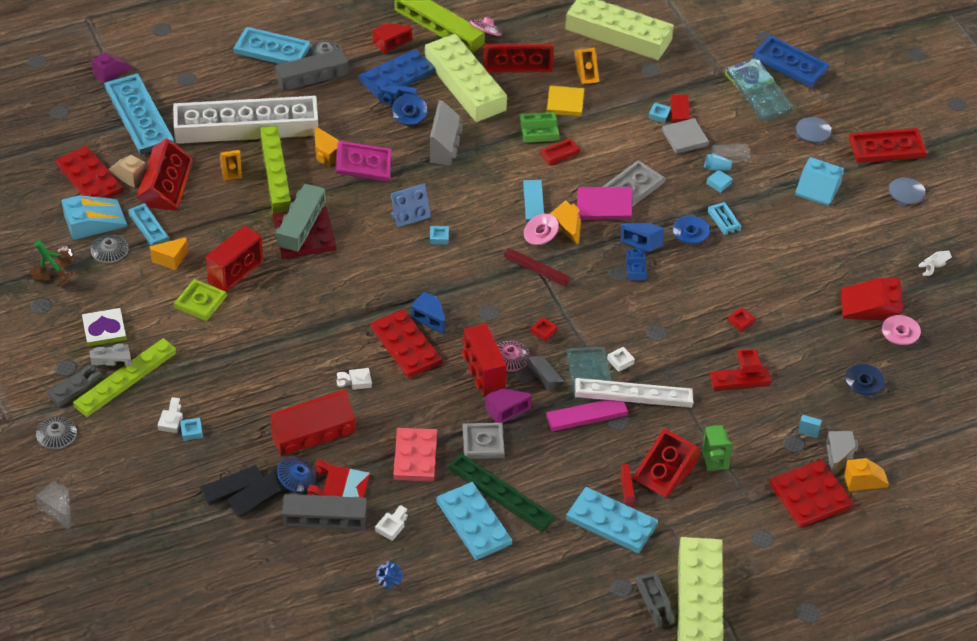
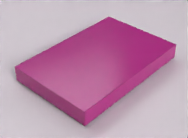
M338 141L336 174L389 182L391 149Z
M578 187L577 207L580 210L579 216L581 220H632V187Z

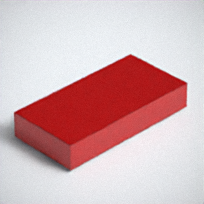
M671 95L672 123L690 120L688 95Z
M571 138L540 150V155L548 165L580 154V148Z
M756 349L737 350V359L742 373L762 372V364Z
M629 464L621 465L620 475L624 504L633 508L635 496Z

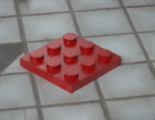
M822 459L769 480V485L799 528L853 508V501Z

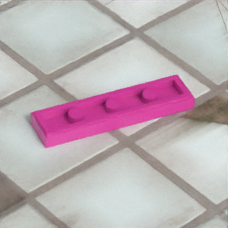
M603 400L546 413V418L552 432L628 416V410L624 401Z

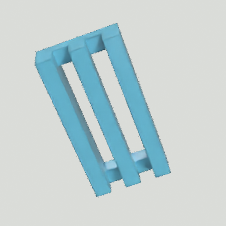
M725 202L708 207L709 214L724 235H728V232L734 233L735 230L741 231L740 223Z

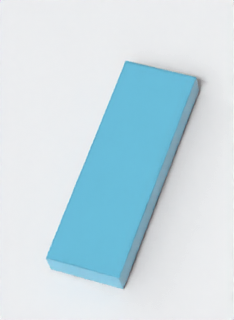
M523 180L526 224L535 216L544 214L541 180Z
M145 203L128 210L130 217L151 246L170 242L169 236Z

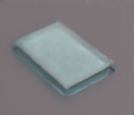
M605 347L566 349L574 398H579L575 397L576 378L611 381Z

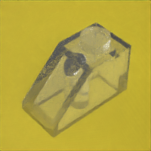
M52 481L36 495L38 509L69 529L71 527L69 490L64 485H59Z

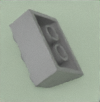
M440 100L430 135V163L451 165L453 158L456 159L457 148L455 147L459 146L460 136L458 134H462L463 124L460 123V116Z

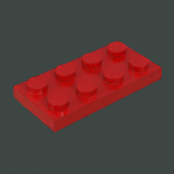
M918 128L849 133L848 136L856 163L926 158L927 155Z
M88 146L55 159L58 168L82 196L110 199L123 193V187Z
M404 309L370 323L372 331L407 378L442 364V358Z

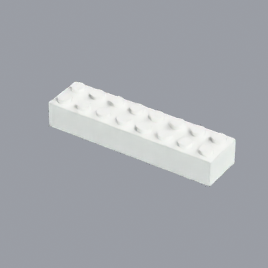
M316 96L173 104L176 144L261 139L260 128L278 126L280 138L315 136L314 129L318 127Z

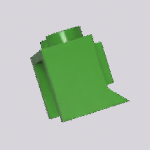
M723 425L705 428L702 454L707 471L729 469L733 443L729 441Z

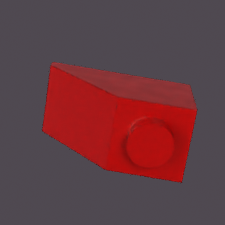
M386 23L372 30L373 43L384 54L412 41L411 26Z

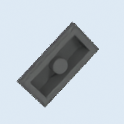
M530 356L527 358V367L547 391L565 383L543 356Z

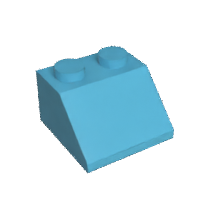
M810 157L803 169L795 195L830 206L841 185L844 168Z

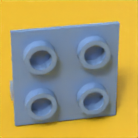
M425 183L390 193L394 211L391 213V217L393 220L395 219L396 227L431 217Z

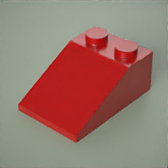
M881 277L841 288L842 318L885 321L891 316L901 315L903 309L901 278Z
M663 428L632 479L660 496L667 498L693 470L702 452L696 445Z

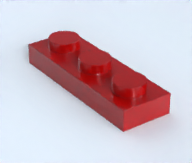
M762 366V372L742 373L741 369L710 372L713 391L771 386L772 382L768 366Z

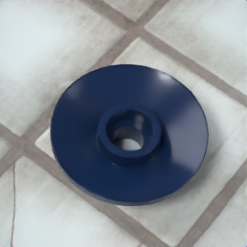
M868 364L852 366L848 369L845 376L847 386L852 391L861 395L878 393L882 390L885 382L882 372Z

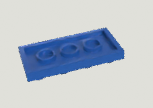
M772 35L753 52L752 56L753 59L810 88L829 68L828 63Z
M414 49L360 74L359 81L377 99H380L381 87H406L434 74L435 67L421 53Z

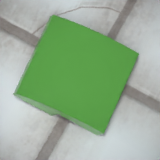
M555 112L520 114L524 143L559 141Z

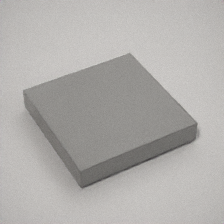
M695 118L662 126V132L676 154L709 145L707 137Z
M463 424L464 455L469 459L504 458L503 424Z

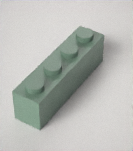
M304 183L302 189L298 190L295 201L290 204L288 214L283 217L282 225L276 230L275 238H277L279 247L299 252L326 202L325 188Z

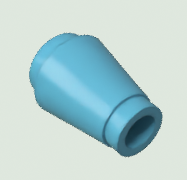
M714 153L706 155L704 168H708L709 171H730L732 160Z

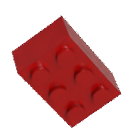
M244 225L217 248L210 251L205 256L208 283L227 292L263 262L261 235Z
M487 323L465 328L464 337H462L464 346L462 357L464 361L468 362V369L470 374L475 377L477 389L481 390L483 396H487L500 389H506L507 365Z

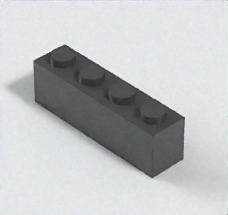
M342 49L275 65L276 79L282 91L348 75V61Z
M284 494L282 508L283 527L365 530L367 498Z

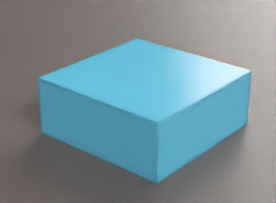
M654 103L649 112L648 119L665 123L671 112V107Z
M718 170L707 178V184L721 193L732 184L733 178Z
M430 226V244L448 245L449 226Z
M802 415L798 433L818 438L822 420Z
M200 418L180 421L183 441L203 438Z

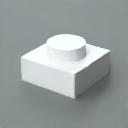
M624 347L608 354L607 360L618 372L633 365L635 362L634 357Z

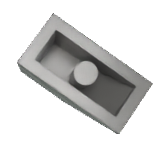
M829 431L826 445L832 474L836 475L847 464V460L853 459L854 451L858 450V441L854 439L853 431Z

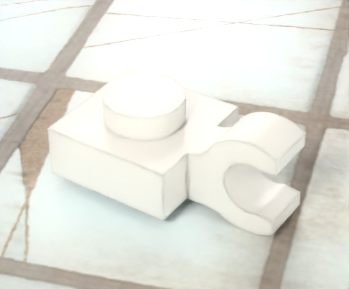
M936 252L925 259V262H921L919 267L926 266V272L923 273V276L932 275L934 267L944 266L946 261L952 257L950 252Z
M369 368L349 370V374L346 372L337 373V386L339 388L352 386V390L372 388Z
M172 397L169 411H162L157 425L158 430L178 433L180 421L183 419V414L179 412L181 409L179 404L180 398Z
M400 505L393 515L386 513L375 526V531L393 541L404 528V521L408 517L405 514L407 508Z

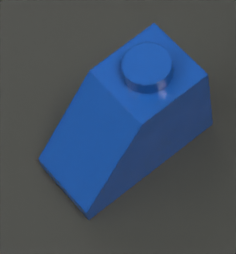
M651 223L621 224V242L650 252L663 246L664 228Z
M423 292L411 305V319L444 334L445 317L440 299Z

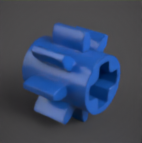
M387 561V565H381L377 570V578L380 580L379 584L389 589H392L393 585H399L403 579V573L400 571L401 566Z

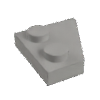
M115 344L113 347H96L93 350H89L92 365L115 366V361H124L125 366H132L128 344Z

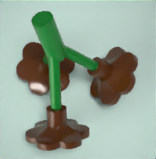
M40 240L34 243L42 255L41 263L34 266L29 272L35 281L48 282L54 276V272L50 270V267L46 266L45 258L57 270V274L60 277L57 287L76 273L75 271L66 273L63 270L73 263L74 251L69 249V246L64 245L54 253L48 251Z

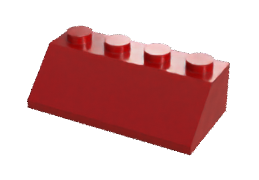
M484 44L483 67L488 73L553 72L554 44Z
M168 138L162 140L152 149L136 198L150 208L176 211L179 207L194 158Z
M346 389L270 413L272 440L280 456L292 454L295 451L310 448L314 445L356 432L355 417Z

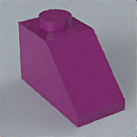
M106 52L92 60L93 74L104 84L132 68L121 57Z
M500 389L485 397V410L496 423H503L531 409L532 395L526 392Z

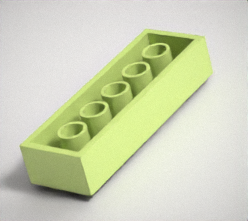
M576 0L566 14V30L656 60L661 58L672 41L673 24L600 0Z
M456 34L425 45V58L435 67V73L475 122L506 111V93Z
M680 537L678 552V641H723V557L721 539Z

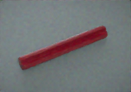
M508 247L504 251L505 258L563 286H567L570 281L568 275Z

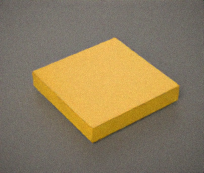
M550 86L547 113L555 112L556 115L582 117L584 88Z

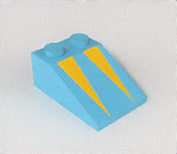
M79 195L62 200L64 217L73 240L127 227L117 199Z

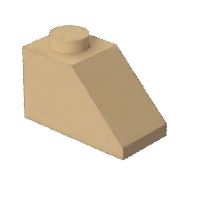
M133 155L119 160L108 169L114 177L134 188L142 182L146 170L145 162Z

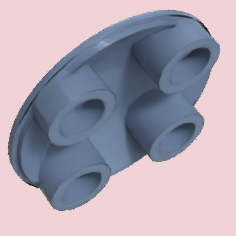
M807 117L797 123L796 136L799 139L813 142L815 145H821L831 135V127L823 119Z
M898 178L891 182L889 193L898 201L900 206H907L908 204L923 201L925 188L920 182L912 178Z

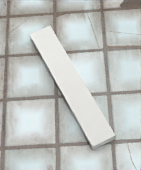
M576 378L575 397L690 408L693 406V392L690 388Z

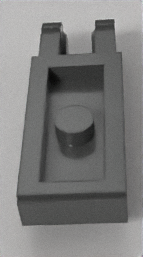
M88 365L81 372L49 389L47 396L58 407H61L100 382L103 374L99 371L95 372L96 367L94 365Z
M654 572L636 577L637 586L650 615L652 614L656 627H662L663 623L659 612L663 611L668 623H675L670 601L657 573Z

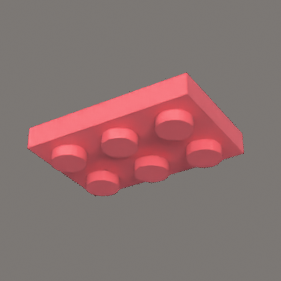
M397 428L394 480L434 482L437 429Z

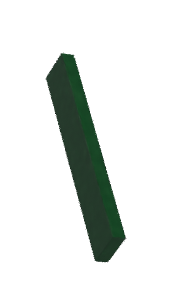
M461 453L448 465V470L467 483L473 482L479 491L541 533L555 521L553 514Z

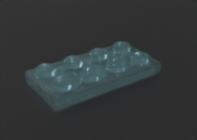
M757 58L727 68L726 73L762 121L792 111L793 105Z

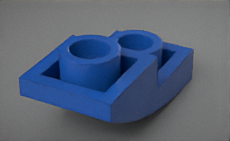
M404 86L381 87L380 102L393 105L394 101L402 95L413 94L417 96V89Z
M639 248L626 250L628 280H647L645 250Z

